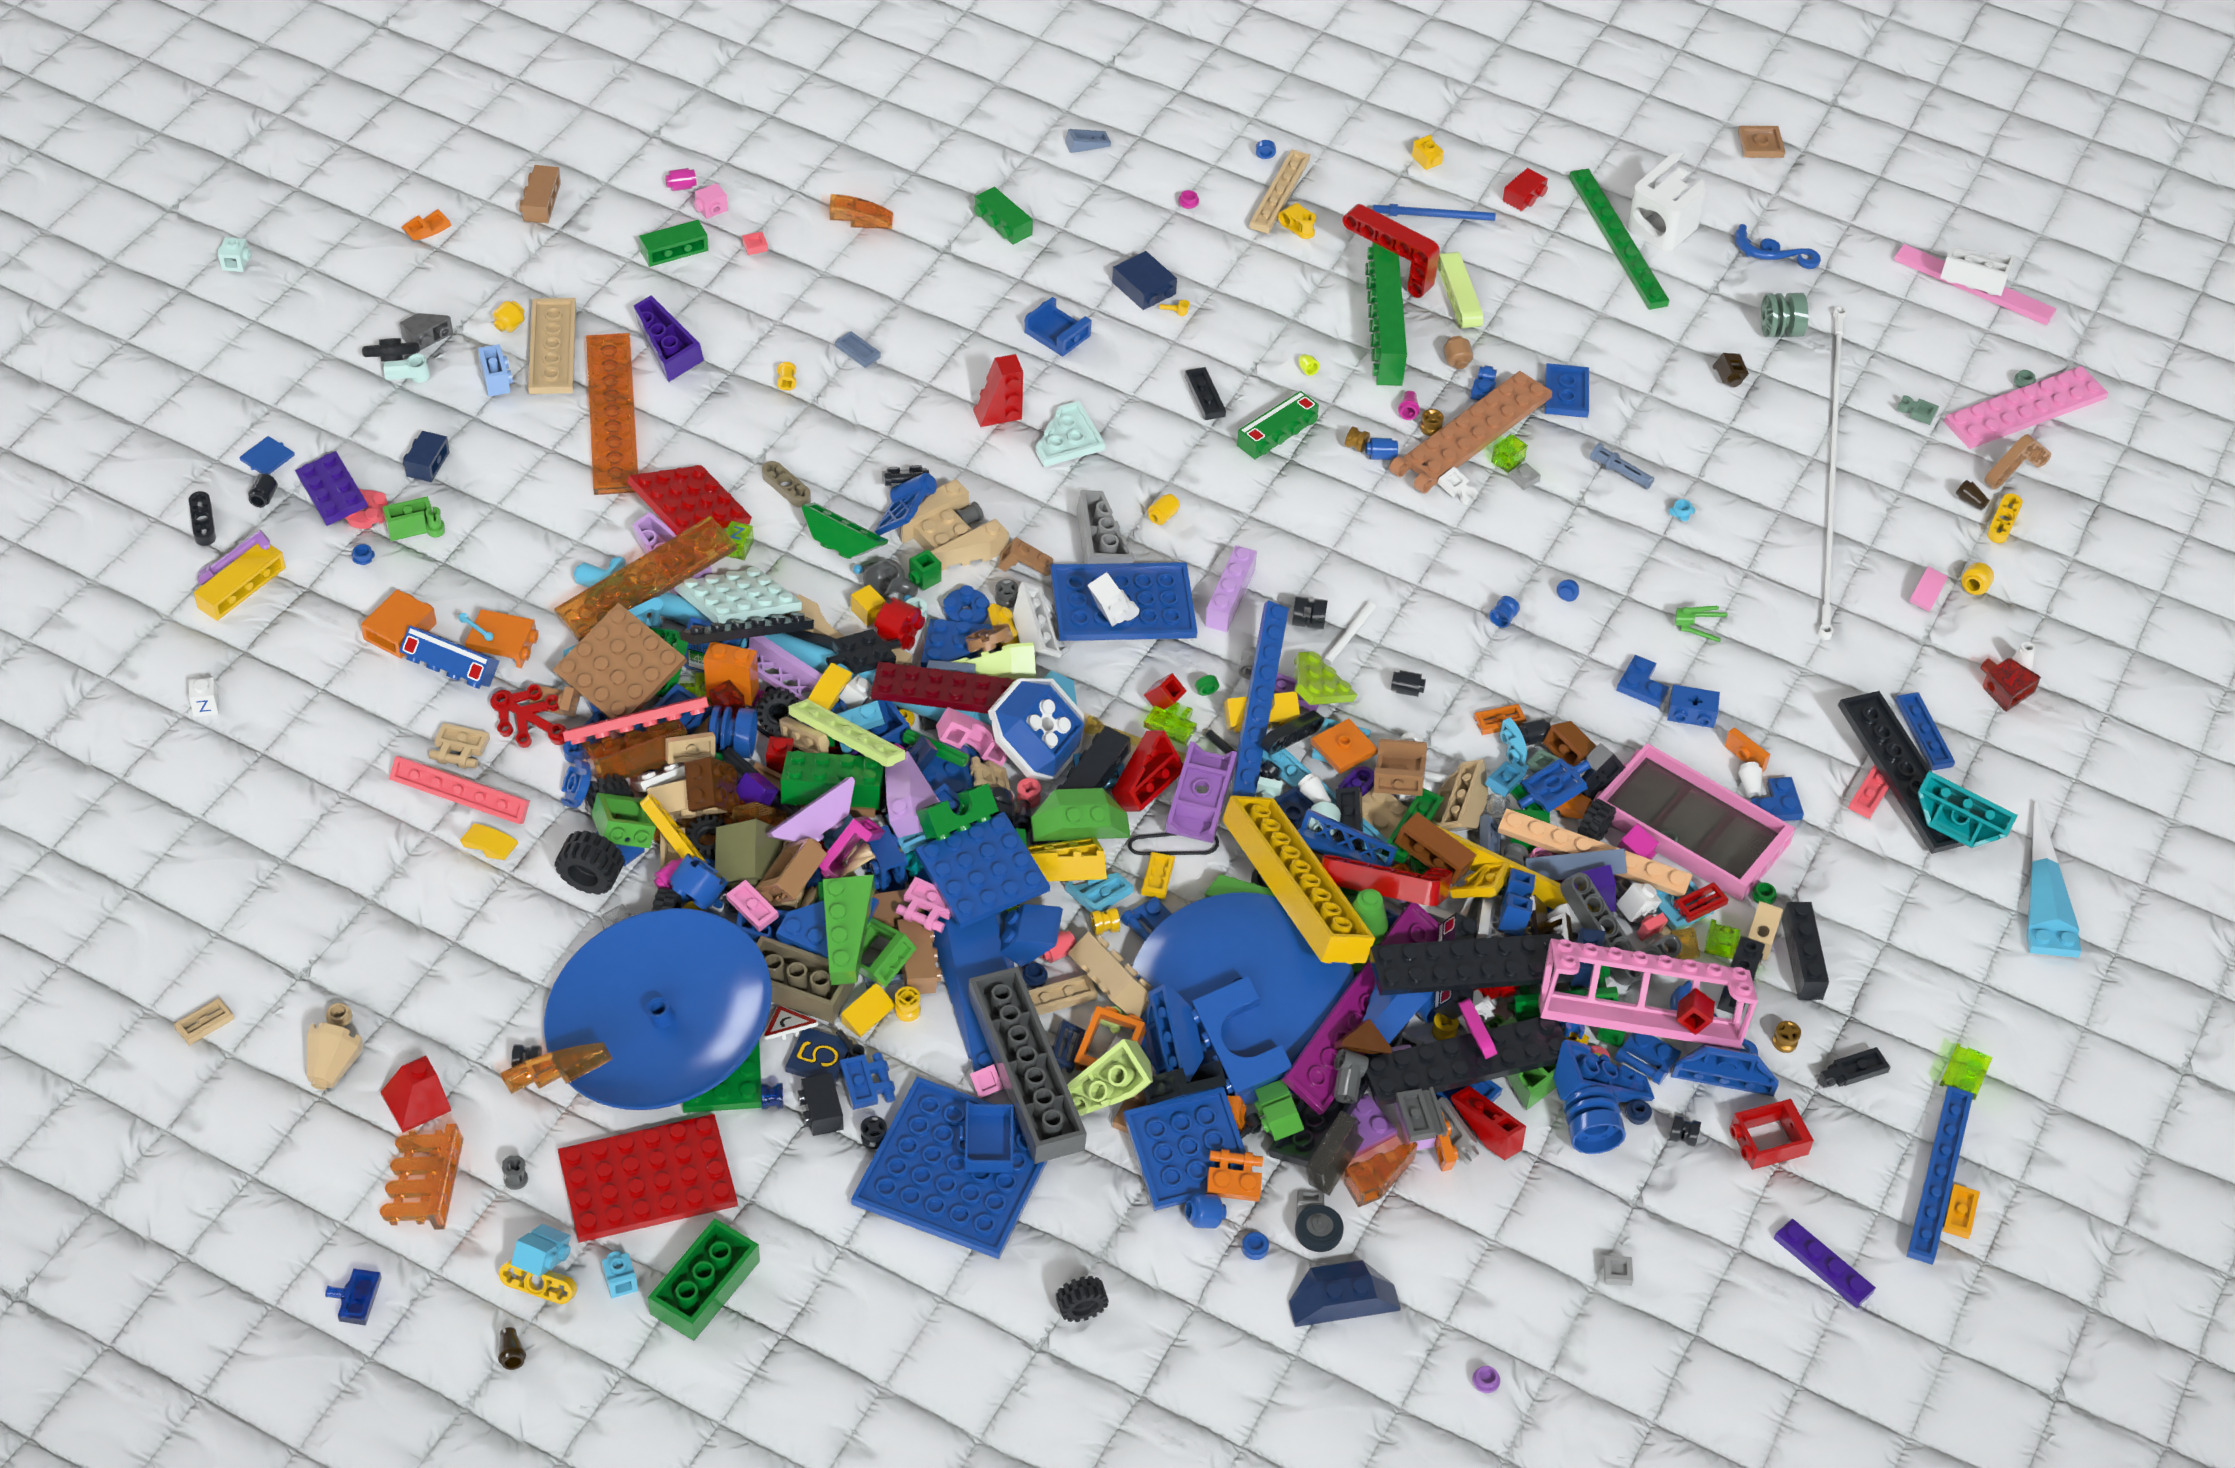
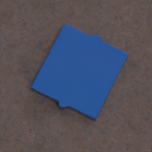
M267 436L239 458L240 461L250 466L251 470H256L261 474H271L295 456V453L285 447L283 442L279 443Z

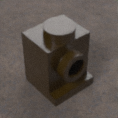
M1722 353L1712 366L1713 369L1718 371L1722 383L1729 384L1730 387L1741 385L1749 374L1741 354Z

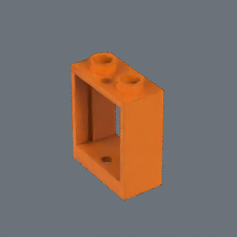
M1096 1006L1074 1060L1076 1070L1083 1072L1098 1060L1088 1056L1087 1053L1101 1019L1134 1030L1131 1040L1137 1041L1139 1045H1141L1146 1033L1145 1022H1142L1143 1020L1136 1015L1129 1014L1125 1016L1119 1014L1118 1010L1110 1006H1104V1008Z

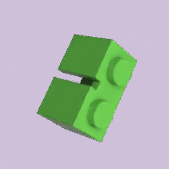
M1282 1079L1255 1089L1258 1100L1254 1101L1259 1116L1265 1115V1117L1260 1119L1266 1133L1271 1131L1275 1141L1304 1130L1288 1087Z

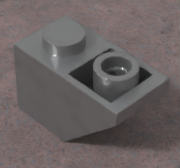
M417 313L399 322L402 339L406 343L417 342L420 350L453 334L451 318L448 315Z

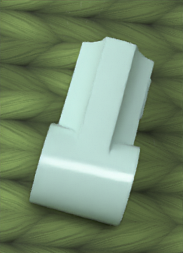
M413 354L407 360L384 362L386 380L411 378L416 383H422L430 378L427 360L422 354Z

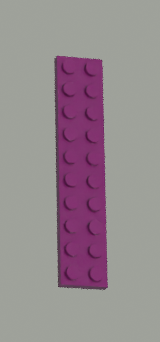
M1408 902L1378 945L1436 942L1438 939L1439 923L1419 904ZM1369 958L1292 1064V1068L1282 1078V1081L1318 1115L1324 1113L1335 1098L1333 1096L1338 1071L1334 1068V1061L1339 1049H1334V1043L1361 1023L1369 1005L1370 994L1373 993L1375 987V977Z

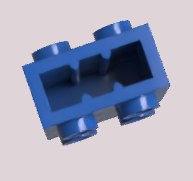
M888 825L881 827L885 833L880 839L863 842L870 845L871 851L875 855V858L863 864L865 872L874 875L875 889L879 893L905 889V882L908 881L905 866H908L906 855L904 852L899 851V842L896 834H891Z

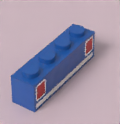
M410 625L399 652L407 655L406 660L417 664L423 661L427 663L426 668L436 672H440V669L447 671L446 676L455 680H460L462 677L467 680V685L480 689L481 685L490 687L500 662L490 656Z

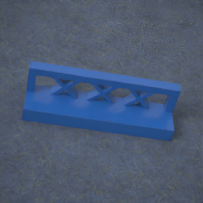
M1311 809L1306 811L1301 828L1297 830L1309 848L1324 855H1333L1391 868L1398 847ZM1311 817L1319 820L1323 830L1315 832L1307 828ZM1335 828L1341 830L1345 840L1340 842L1333 840L1330 830ZM1357 838L1364 840L1367 850L1362 852L1355 850L1352 840ZM1382 848L1390 852L1386 863L1377 859L1374 850Z

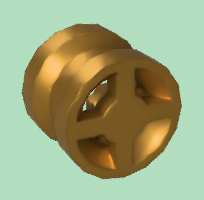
M1436 409L1424 411L1420 427L1421 432L1427 436H1432L1439 431L1444 420L1443 414Z
M1352 426L1347 434L1345 446L1348 448L1354 447L1362 453L1365 450L1366 442L1369 441L1370 432H1361L1357 427Z
M1792 1021L1780 1022L1772 1039L1773 1046L1783 1053L1793 1052L1801 1036L1800 1027Z

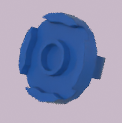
M576 759L574 760L576 765L574 767L569 766L561 789L562 792H566L565 798H561L562 804L566 807H579L588 793V788H593L592 783L594 781H591V766L587 761Z

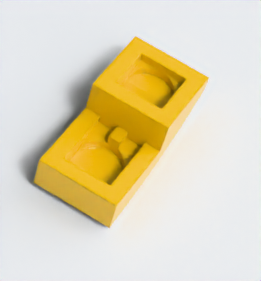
M831 663L817 682L808 700L831 711L839 701V694L852 679V672Z
M475 823L460 839L464 847L482 850L487 858L505 860L519 844L516 839L501 831Z

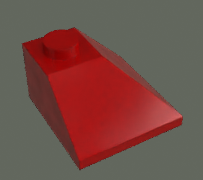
M427 1056L401 1066L381 1091V1096L402 1133L451 1111L438 1075Z

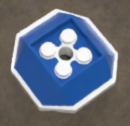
M1019 678L1008 687L988 710L989 718L992 720L995 742L1028 778L1042 779L1049 782L1056 780L1073 760V754H1078L1082 748L1084 713L1054 679Z

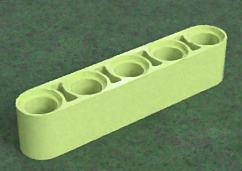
M1460 252L1440 253L1437 268L1459 327L1461 329L1481 327L1483 325V313Z

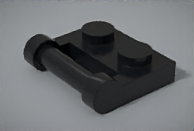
M911 465L909 469L900 470V467H888L887 471H882V480L885 486H892V483H903L923 473H929V470L922 468V465Z

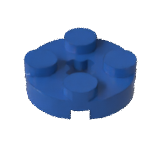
M962 586L960 589L948 594L943 601L944 616L948 621L983 624L988 618L990 602L983 593L974 590L972 586ZM968 606L970 607V610L967 608L962 609V607Z

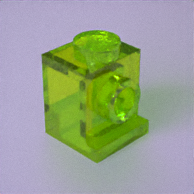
M1711 919L1704 953L1733 960L1741 937L1740 929L1716 924V920Z

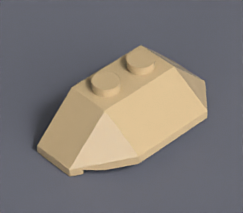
M1483 759L1462 762L1457 767L1458 770L1451 774L1438 788L1436 794L1444 797L1441 807L1433 817L1432 823L1454 832L1478 828L1480 816L1483 814L1489 797L1488 786L1485 785L1487 777Z

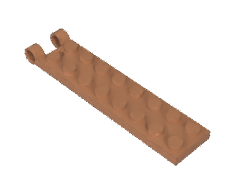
M1518 371L1404 457H1396L1391 462L1389 471L1397 477L1404 476L1410 469L1418 473L1419 475L1414 481V488L1425 494L1451 468L1455 467L1457 469L1552 398V390L1523 372Z

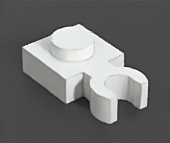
M1455 467L1442 475L1437 482L1452 497L1458 494L1461 502L1465 505H1468L1471 500L1467 495H1470L1473 499H1476L1478 491L1475 488L1468 487L1470 481Z

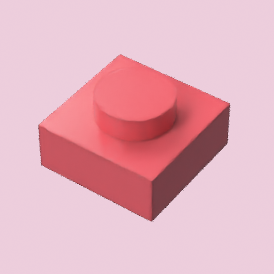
M763 232L742 235V242L748 255L768 251V244Z
M1663 912L1655 917L1653 915L1647 916L1640 922L1641 927L1636 933L1637 936L1643 941L1661 932L1668 919Z

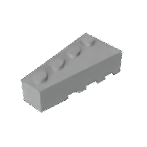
M1081 490L1076 510L1084 564L1134 563L1135 557L1127 547L1128 542L1126 538L1122 537L1119 531L1120 526L1118 521H1115L1112 516L1113 511L1104 492Z

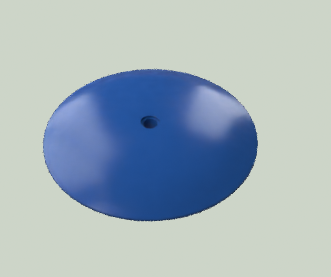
M1246 892L1214 895L1193 902L1176 911L1149 935L1132 965L1138 972L1136 978L1138 980L1141 977L1144 978L1153 987L1151 990L1164 983H1168L1191 1007L1193 1000L1249 976L1260 998L1259 1006L1231 1018L1222 1030V1041L1230 1052L1240 1057H1254L1282 1045L1291 1065L1355 978L1351 964L1341 962L1324 963L1319 960L1276 897ZM1147 1010L1140 1016L1143 1020L1142 1022L1145 1023ZM1199 1023L1197 1024V1029L1204 1056L1200 1065L1213 1062L1211 1056H1214L1211 1046L1206 1048L1200 1034L1204 1031ZM1146 1032L1140 1047L1154 1067ZM1288 1087L1290 1094L1295 1093ZM1225 1089L1227 1096H1234L1233 1093L1228 1094ZM1255 1091L1241 1097L1244 1104H1254V1101L1258 1100Z
M681 908L660 909L661 911L644 912L617 922L584 944L560 972L552 987L545 1009L544 1036L546 1047L555 1068L562 1078L574 1090L586 1098L602 1105L625 1110H652L674 1106L706 1093L727 1079L742 1065L757 1045L768 1021L772 1001L771 977L764 956L750 936L737 925L705 911Z

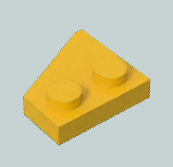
M1509 862L1483 865L1475 873L1464 878L1465 885L1462 887H1451V897H1483L1488 899L1497 896L1511 871Z

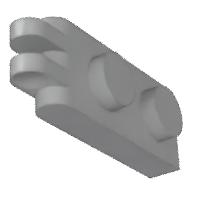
M1441 1097L1438 1103L1445 1120H1448L1451 1126V1144L1457 1148L1458 1160L1461 1158L1468 1165L1472 1159L1467 1152L1474 1158L1479 1155L1478 1150L1474 1146L1477 1140L1448 1099Z

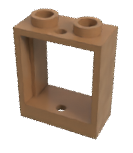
M810 837L787 844L755 890L772 906L795 900L827 853L822 849L818 841Z

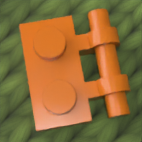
M1221 1149V1151L1210 1150L1209 1161L1219 1162V1168L1209 1167L1206 1194H1216L1222 1198L1259 1202L1262 1173L1251 1171L1252 1166L1262 1167L1263 1156L1253 1155V1152H1244V1154L1230 1153L1228 1149ZM1228 1163L1241 1164L1243 1169L1242 1171L1228 1169Z

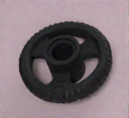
M401 338L379 339V345L364 346L362 348V355L364 357H381V362L403 360V355L420 352V346L417 342L401 343Z

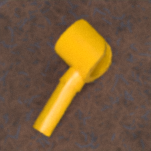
M1180 300L1178 305L1160 304L1159 309L1173 310L1179 316H1185L1190 302Z

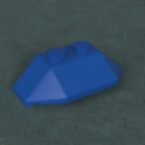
M1164 983L1148 992L1149 1004L1146 1012L1145 1026L1155 1074L1159 1075L1183 1068L1186 1081L1189 1083L1204 1059L1197 1024L1190 1012L1193 1008L1168 983Z
M1703 1044L1676 1061L1671 1075L1672 1078L1773 1097L1779 1084L1777 1078L1756 1053L1748 1052L1742 1048L1730 1049Z

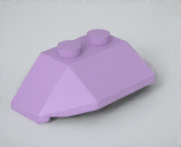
M853 777L845 778L768 831L766 835L768 838L796 842L809 837L819 842L824 838L823 833L828 829L836 830L844 824L843 819L849 816L855 780Z

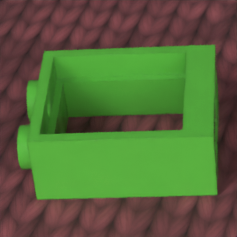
M597 792L591 815L599 835L608 838L614 844L650 849L656 825L641 807L640 801L643 800L642 798Z
M872 917L867 925L863 954L878 935L890 942L870 967L861 963L859 974L886 988L917 948L905 934Z

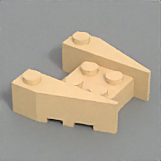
M954 479L938 487L934 494L928 496L919 505L916 514L911 518L910 522L901 526V542L904 544L914 539L924 550L928 549L941 562L942 571L947 570L948 566L961 563L962 566L970 565V561L981 559L984 562L1001 555V551L1009 543V532L996 519L972 530L955 512L957 509L963 510L969 507V491L957 479Z

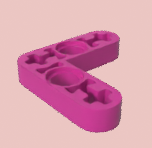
M1467 998L1459 1002L1458 1006L1467 1029L1475 1038L1484 1058L1488 1059L1497 1055L1498 1053L1471 999Z

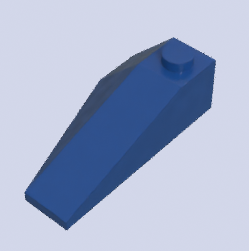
M1375 983L1373 993L1370 994L1368 1000L1369 1005L1366 1014L1361 1022L1370 1019L1389 1044L1433 992L1380 996L1377 984ZM1367 1054L1369 1057L1377 1056V1055Z
M1566 1039L1562 1042L1553 1076L1557 1093L1561 1100L1565 1101L1570 1094L1580 1089L1596 1086L1613 1090L1618 1102H1631L1633 1100L1652 1101L1655 1099L1646 1076L1623 1064L1619 1067L1611 1063L1609 1057L1605 1054L1598 1056L1590 1052L1591 1047L1584 1043Z

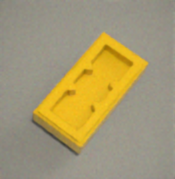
M1151 852L1141 895L1166 899L1175 856Z

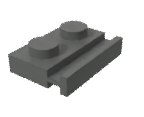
M1429 1087V1090L1424 1091L1417 1089L1396 1093V1103L1409 1142L1432 1139L1437 1135H1442V1137L1447 1135L1448 1130L1433 1087Z

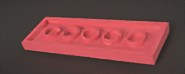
M707 695L566 729L563 732L565 742L571 741V744L574 745L585 742L587 736L595 735V739L610 736V731L619 729V733L634 730V725L642 723L643 727L658 724L657 719L666 717L667 721L681 718V713L689 711L691 715L704 713L705 707H709Z

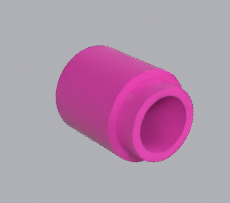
M694 169L671 170L668 172L669 175L665 176L667 188L671 187L672 191L692 189V186H697Z
M682 858L673 859L654 873L656 879L653 882L658 889L673 888L670 884V877L683 860Z

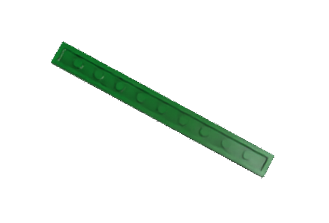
M1589 168L1571 171L1569 179L1647 308L1652 310L1667 307L1669 305V298Z

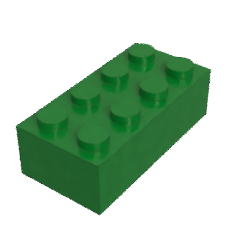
M787 751L781 777V804L808 805L845 778L853 777L855 783L850 807L880 810L885 782V766L866 756Z
M714 1218L648 1296L650 1315L695 1341L760 1262L759 1244Z

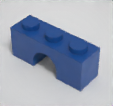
M1511 868L1502 892L1498 930L1510 936L1524 935L1532 914L1533 900L1530 899V896L1534 890L1535 875Z

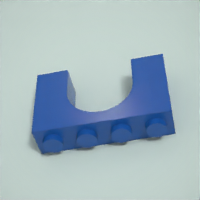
M1249 976L1193 1000V1009L1190 1011L1195 1023H1200L1204 1031L1200 1034L1206 1048L1210 1046L1214 1053V1056H1211L1212 1061H1221L1227 1084L1224 1087L1227 1093H1233L1234 1096L1240 1097L1282 1079L1287 1071L1292 1068L1282 1045L1254 1057H1240L1230 1052L1222 1041V1030L1231 1018L1259 1006L1260 998Z

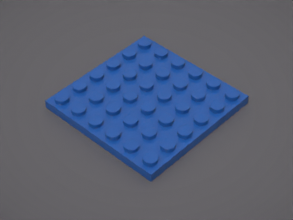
M917 1076L851 1198V1205L1000 1259L1048 1161L1034 1164L1015 1113H1013V1173L965 1172V1140H960V1125L966 1126V1101H970L973 1104L992 1103Z

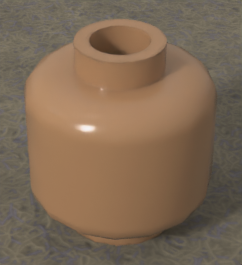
M1454 336L1447 340L1443 347L1447 364L1450 367H1456V369L1466 368L1473 360V351L1469 340L1462 336Z

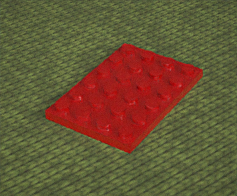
M715 1114L558 1149L578 1243L738 1206Z

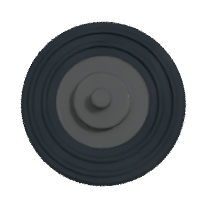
M1309 1206L1302 1210L1296 1219V1237L1300 1244L1308 1250L1326 1252L1335 1248L1342 1239L1344 1231L1342 1218L1334 1209L1328 1206Z

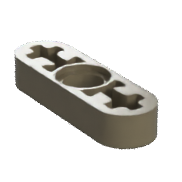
M769 461L763 464V480L793 506L801 508L803 504L811 502L810 489L780 463ZM783 482L792 483V485L787 487L782 486L780 484Z

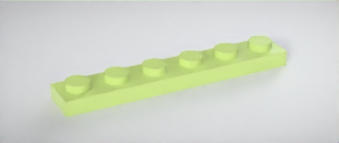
M808 699L789 706V715L830 736L832 739L847 745L849 748L864 754V756L879 762L883 766H893L895 763L905 760V750Z

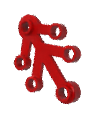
M532 684L526 691L513 694L508 690L495 692L490 699V704L495 711L499 712L500 723L497 729L500 735L509 737L514 731L509 721L510 711L516 715L518 726L516 741L520 747L526 748L532 743L527 722L548 733V737L553 744L562 745L566 743L563 732L566 730L564 725L551 724L535 714L548 710L557 711L559 709L558 696L549 695L543 702L520 706L517 704L518 702L529 699L536 701L542 697L543 692L539 685ZM538 690L536 694H531L533 691ZM552 701H557L554 705H550ZM504 727H509L506 731H502ZM527 737L526 741L520 742L522 738Z

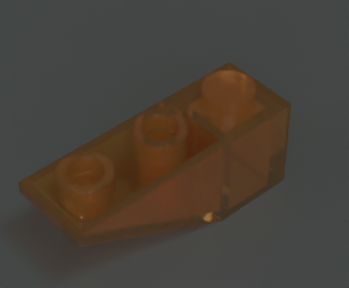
M1416 1142L1408 1145H1399L1390 1152L1378 1153L1369 1160L1361 1163L1355 1162L1346 1168L1343 1183L1358 1207L1379 1200L1386 1194L1415 1159L1418 1145Z

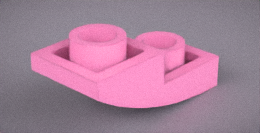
M1928 566L1909 602L1929 612L1948 576Z

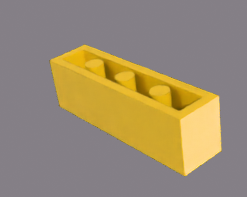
M257 543L194 592L197 608L218 621L286 568L283 553L272 545L264 550Z

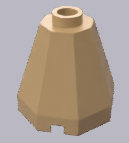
M324 1022L319 1023L318 1028H316L315 1024L310 1025L307 1033V1079L311 1082L312 1087L326 1090L337 1084L361 1054L364 1045L361 1036L356 1034L355 1038L349 1036L350 1030Z

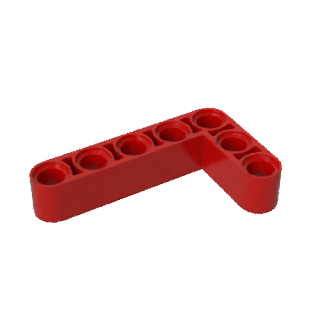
M1356 204L1343 216L1342 222L1348 230L1411 261L1408 291L1413 297L1421 298L1434 286L1440 248L1435 241L1361 204Z
M1323 855L1322 866L1339 887L1357 891L1374 889L1381 896L1427 906H1438L1449 896L1453 872L1447 869L1431 868L1424 874H1418L1333 855Z

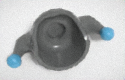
M887 558L864 566H854L853 571L855 574L864 572V585L872 586L882 597L899 592L905 594L903 601L906 602L918 593L917 585L905 578L902 566L895 560Z

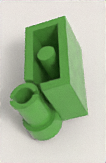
M428 496L383 506L385 523L391 541L425 533L435 538L445 533V525L440 515L441 511L438 507H433L432 513Z

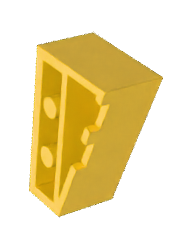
M1096 837L1027 846L1028 851L1048 882L1107 879L1104 850Z

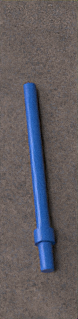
M1389 204V206L1373 205L1374 211L1389 214V216L1413 215L1495 221L1496 213L1402 207L1398 206V204Z

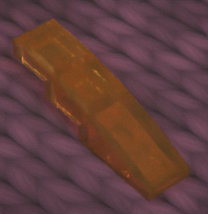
M604 1042L579 1045L530 1059L501 1072L500 1075L512 1094L533 1082L540 1089L560 1077L567 1084L609 1062L613 1058Z

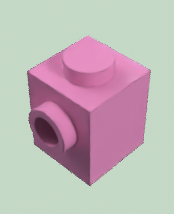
M717 183L695 191V209L697 212H701L706 219L728 211L727 194Z

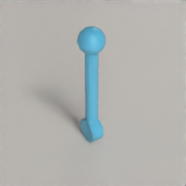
M461 613L458 616L460 622H466L484 635L485 640L491 641L494 635L491 632H486L471 621L467 613Z

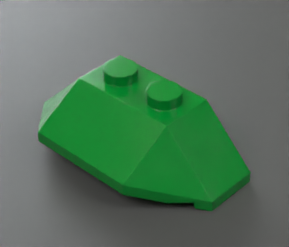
M815 502L803 504L802 511L813 539L820 542V545L824 548L838 551L839 555L844 558L851 559L852 557L863 555L888 543V539L857 525Z

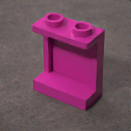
M867 816L853 818L827 851L826 857L819 865L822 869L821 874L827 879L841 878L840 875L844 869L842 862L862 838L866 842L878 840L885 831Z

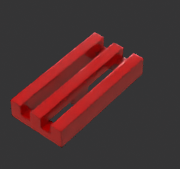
M1713 882L1675 900L1673 907L1675 909L1679 908V914L1681 916L1685 915V921L1689 923L1727 905L1729 899ZM1711 892H1715L1714 894L1708 897H1703ZM1699 899L1697 902H1695V903H1693V904H1691V905H1689V906H1687V907L1685 906L1686 904H1688V903H1690V902H1693V901Z

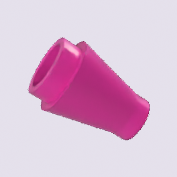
M1414 391L1405 392L1398 407L1399 414L1405 420H1413L1420 412L1417 395Z

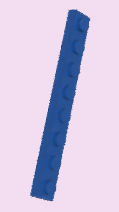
M1951 1086L1947 1087L1906 1257L1931 1265L1935 1261L1974 1093Z

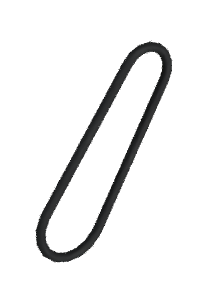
M1159 833L1134 836L1128 842V848L1133 854L1136 855H1151V852H1139L1134 850L1132 848L1133 841L1137 839L1176 835L1171 833ZM1215 835L1216 844L1214 848L1208 851H1167L1155 853L1166 855H1207L1217 850L1219 839Z

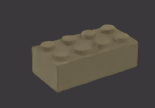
M761 935L756 945L762 952L769 969L772 985L771 1002L834 1024L855 983L831 985L828 958Z

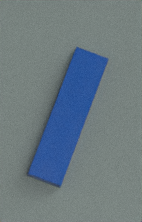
M1919 692L1897 695L1895 702L1931 771L1953 767L1955 761Z

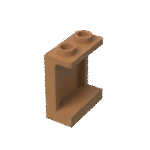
M1380 739L1377 766L1374 772V793L1422 796L1427 743Z

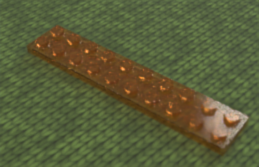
M630 333L587 335L594 495L635 493L627 483L629 475L638 474Z

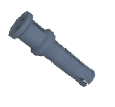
M1598 443L1590 455V460H1596L1605 465L1607 470L1614 469L1645 489L1651 487L1655 479L1653 476L1621 459L1619 453H1613L1604 448L1602 443Z

